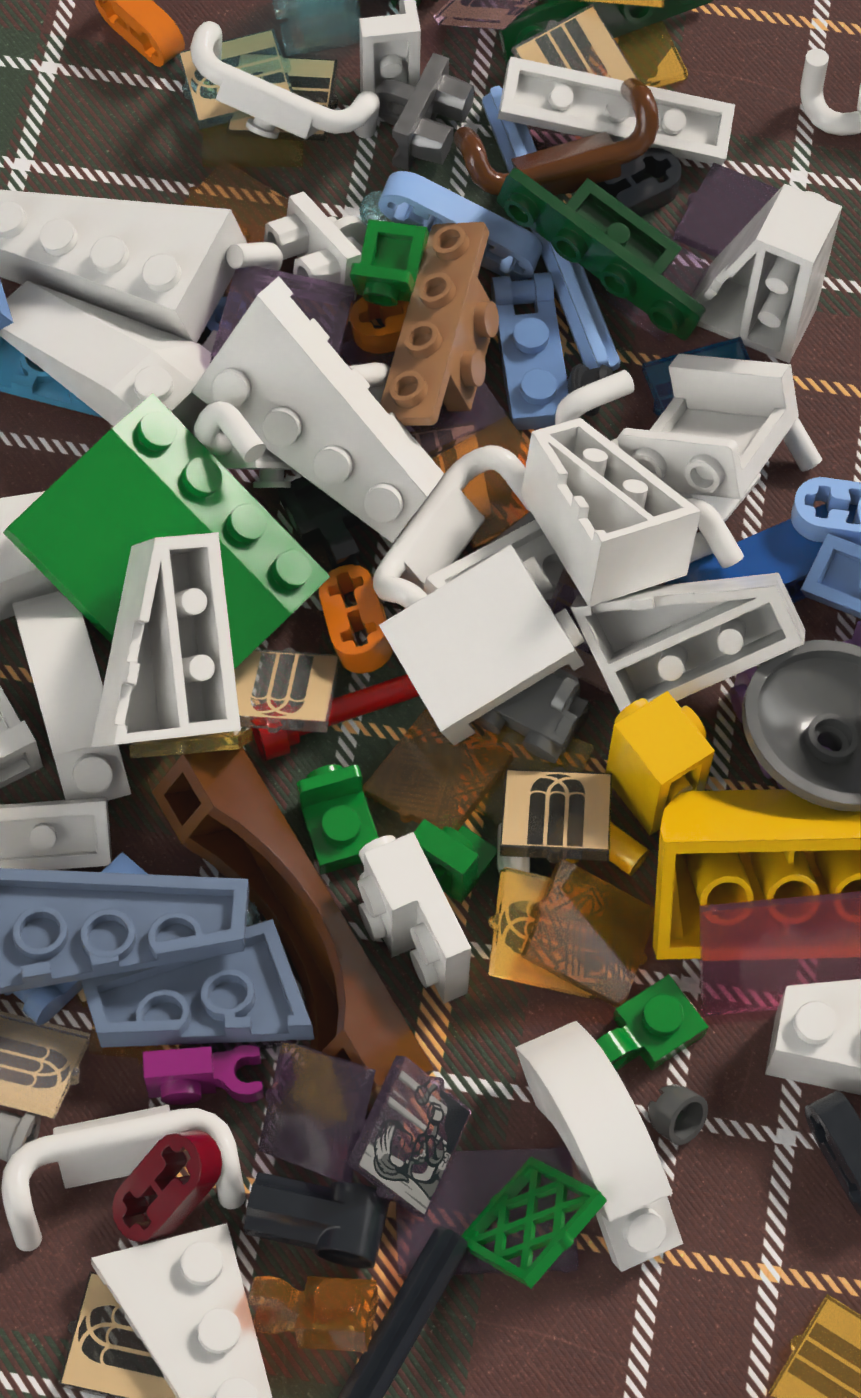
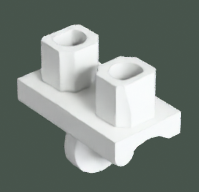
M304 191L289 196L287 216L265 224L264 242L277 245L282 252L283 260L293 256L298 257L294 261L293 276L296 285L307 298L329 291L341 305L356 300L357 291L353 287L349 275L352 263L361 262L362 248L367 229L366 225L355 216H345L338 220L334 216L327 217Z

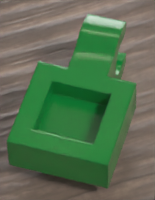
M668 974L617 1007L613 1020L619 1028L604 1034L596 1042L604 1051L616 1072L639 1055L649 1068L654 1070L704 1037L709 1026Z

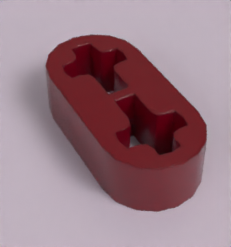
M193 1130L164 1136L120 1185L114 1196L112 1209L114 1221L119 1231L127 1239L142 1242L170 1235L215 1186L221 1175L222 1157L216 1141L208 1133ZM183 1151H188L191 1157L189 1161ZM186 1165V1169L190 1175L176 1177L177 1174ZM157 1194V1198L149 1206L145 1197ZM145 1211L147 1212V1215H148V1217H149L150 1220H147V1219H146V1216H145V1214H144Z

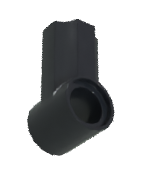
M258 1172L252 1184L247 1204L244 1233L245 1235L314 1249V1253L320 1258L342 1266L362 1269L373 1268L376 1264L391 1198L381 1190L359 1183L338 1181L331 1183L330 1187Z

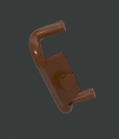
M629 78L621 85V95L632 105L636 117L634 131L629 137L614 142L606 131L512 158L513 168L522 171L554 196L577 191L587 178L597 184L621 177V165L644 155L656 138L659 129L657 104L651 90L635 78ZM459 128L454 134V143L463 156L465 167L472 181L484 192L498 196L509 173H500L491 167L480 137L471 128Z

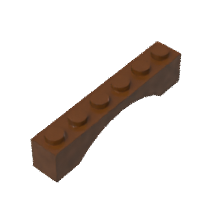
M240 747L239 749L210 751L214 749L183 753L155 787L152 794L181 844L209 862L225 877L248 879L249 900L263 914L267 921L273 919L280 940L298 974L308 1007V1015L314 1034V1039L311 1040L309 1057L312 1063H309V1067L312 1070L321 1060L331 1079L329 1085L323 1090L325 1094L332 1086L334 1089L330 1094L340 1093L322 1055L327 1060L329 1058L335 1059L329 1063L330 1068L334 1067L336 1079L340 1086V1079L347 1074L349 1075L350 1082L346 1078V1083L343 1080L341 1088L351 1085V1091H354V1089L359 1090L361 1089L360 1081L363 1088H365L367 1101L364 1114L363 1092L328 1098L332 1107L335 1104V1112L340 1121L341 1102H343V1122L346 1121L345 1101H347L348 1120H350V1100H352L353 1119L356 1118L355 1099H358V1117L392 1108L387 1104L390 1096L401 1104L404 1100L393 1090L404 1099L413 1092L410 1087L398 1079L401 1072L404 1071L418 1084H421L434 1071V1068L244 748ZM312 1052H314V1057L316 1053L318 1054V1057L314 1060L311 1057ZM344 1062L340 1067H345L348 1071L339 1076L338 1073L343 1070L337 1069L336 1065ZM319 1065V1066L316 1068V1070H321V1071H322V1074H323V1087H324V1086L326 1085V1083L328 1082V1079H327V1077H326V1075H325V1073H324V1071H323L321 1065ZM353 1066H355L358 1077L363 1075L367 1071H370L371 1073L357 1081ZM319 1074L316 1079L321 1086V1074ZM365 1078L367 1079V1083H368V1087H369V1091H368V1092H367V1088H366V1084H365V1080H364Z

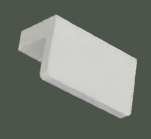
M399 0V14L359 18L361 92H375L377 86L383 80L388 79L416 86L420 79L421 29L416 1Z

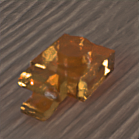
M259 1276L254 1278L248 1298L249 1305L258 1306L253 1322L255 1331L264 1334L295 1332L297 1348L367 1352L379 1301L376 1280L315 1276L307 1277L304 1291L296 1290L281 1278Z

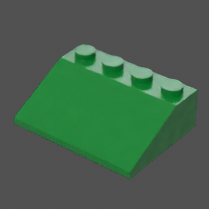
M153 393L111 428L3 532L111 644L131 546L157 537L218 532L234 670L330 578L328 573Z

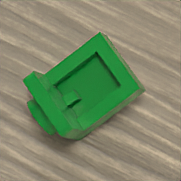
M369 219L362 248L361 262L352 263L349 275L358 295H363L362 297L366 301L380 306H396L398 301L410 302L429 237L427 227Z

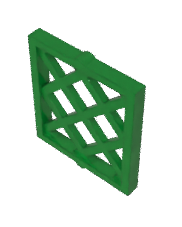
M530 1156L501 1191L490 1199V1203L461 1236L467 1241V1251L532 1289L564 1250L573 1244L577 1235L602 1208L607 1199L600 1191ZM541 1176L553 1181L540 1187ZM530 1181L529 1192L518 1195L519 1192ZM568 1190L578 1194L580 1197L567 1201ZM556 1193L555 1206L538 1212L539 1199ZM527 1204L526 1217L509 1223L510 1210ZM579 1209L565 1225L566 1214ZM498 1217L497 1228L485 1232ZM554 1218L553 1232L535 1238L536 1225ZM524 1230L523 1243L506 1249L507 1236ZM495 1241L494 1253L482 1245ZM547 1246L532 1263L533 1251ZM521 1256L520 1268L508 1260Z

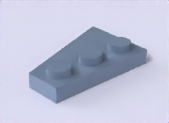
M273 919L246 927L245 949L242 952L80 980L101 1047L314 1039L310 1018Z

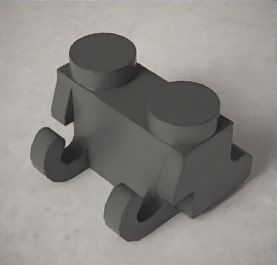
M551 673L472 722L496 734H499L502 728L506 726L526 736L522 744L529 752L545 761L556 763L559 756L564 755L576 732L579 733L589 716L588 701L579 697V682L569 677L564 680Z

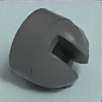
M672 1084L660 1088L658 1091L661 1095L657 1102L651 1100L648 1104V1117L652 1127L660 1135L676 1145L690 1142L698 1135L705 1124L708 1115L707 1101L691 1089L681 1085Z

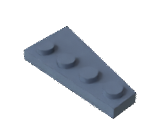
M0 868V994L242 952L245 949L249 881L248 879Z

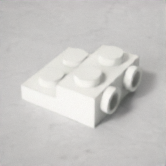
M414 832L397 839L392 835H387L369 842L359 851V857L364 865V872L360 875L357 883L364 903L358 905V909L370 938L373 941L383 938L392 957L416 947V949L410 951L415 971L425 988L435 985L444 1004L467 994L471 946Z

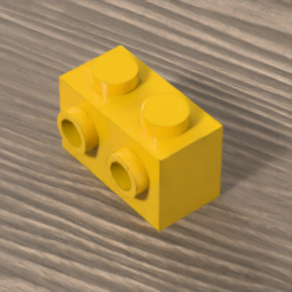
M668 691L650 702L645 698L636 700L618 714L614 721L615 724L605 774L610 775V785L649 836L660 830L664 808L680 792L705 791L715 750L706 740L705 728L697 714L688 706L680 707Z

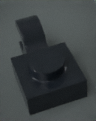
M303 476L291 481V488H278L280 501L304 547L321 540L333 569L348 564L360 565L356 556L360 555V551L348 530L360 524V519Z

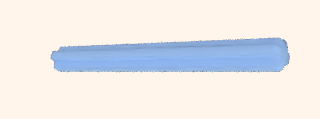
M495 86L490 89L489 94L483 97L482 106L507 170L510 173L513 169L512 158L536 152L537 149L527 125L497 119L503 88ZM531 229L532 233L542 242L543 250L541 257L547 272L552 274L554 290L583 364L589 369L606 365L615 371L620 367L621 360L584 267L562 258L549 241Z

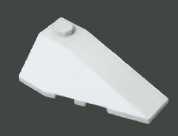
M28 280L7 298L14 323L1 329L0 336L111 425L115 426L153 393L192 434L194 433V424L200 412L208 404L191 391L215 357L202 345Z

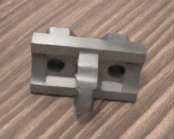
M433 53L416 86L392 79L383 80L377 86L374 93L377 94L380 101L378 116L387 123L394 125L392 137L399 146L392 159V165L408 171L415 157L443 165L453 141V127L434 120L437 114L463 122L466 120L474 100V86L449 75V58Z

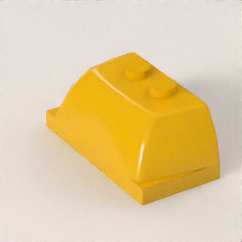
M787 789L680 792L664 808L660 826L653 949L656 959L861 955V811H840L822 807L800 798Z

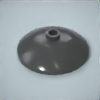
M833 640L804 641V645L763 662L755 671L746 689L742 703L744 733L754 756L761 766L784 788L800 798L822 807L858 812L861 811V647Z

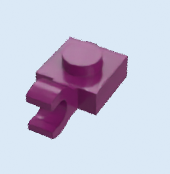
M241 1045L229 1051L212 1053L211 1046L143 1052L144 1081L149 1098L161 1097V1101L165 1104L184 1105L195 1103L201 1100L202 1094L216 1093V1087L223 1088L233 1099L240 1102H254L264 1097L262 1081L246 1083L240 1081L235 1076L238 1069L244 1065L261 1064V1052L257 1046Z

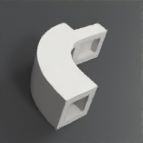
M60 591L12 603L65 800L107 797L109 801L130 795L131 790L119 746L91 748L103 684L82 613Z
M574 1021L515 1047L536 1107L558 1131L576 1164L584 1184L600 1191L607 1199V1202L596 1213V1217L611 1260L615 1266L623 1272L682 1245L683 1241L667 1197L673 1193L657 1151L626 1087L595 1039L577 1021Z

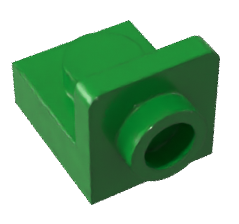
M332 764L317 768L310 772L305 779L299 780L296 783L298 808L319 873L323 875L361 864L359 851L366 844L379 837L363 792V777L359 765L343 768L341 765Z
M451 817L443 818L441 822L447 821V824H440L437 827L424 819L414 831V834L443 892L462 904L495 861L497 849L457 821H452V828L449 827V819H453Z

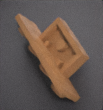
M484 222L435 224L430 229L380 402L387 413L393 412L396 419L404 426L434 425L438 421L442 403H444L448 411H471L477 387L481 386L484 382L486 373L485 356L490 338L495 337L499 326L497 306L493 301L489 300L478 279V273L489 237V230Z

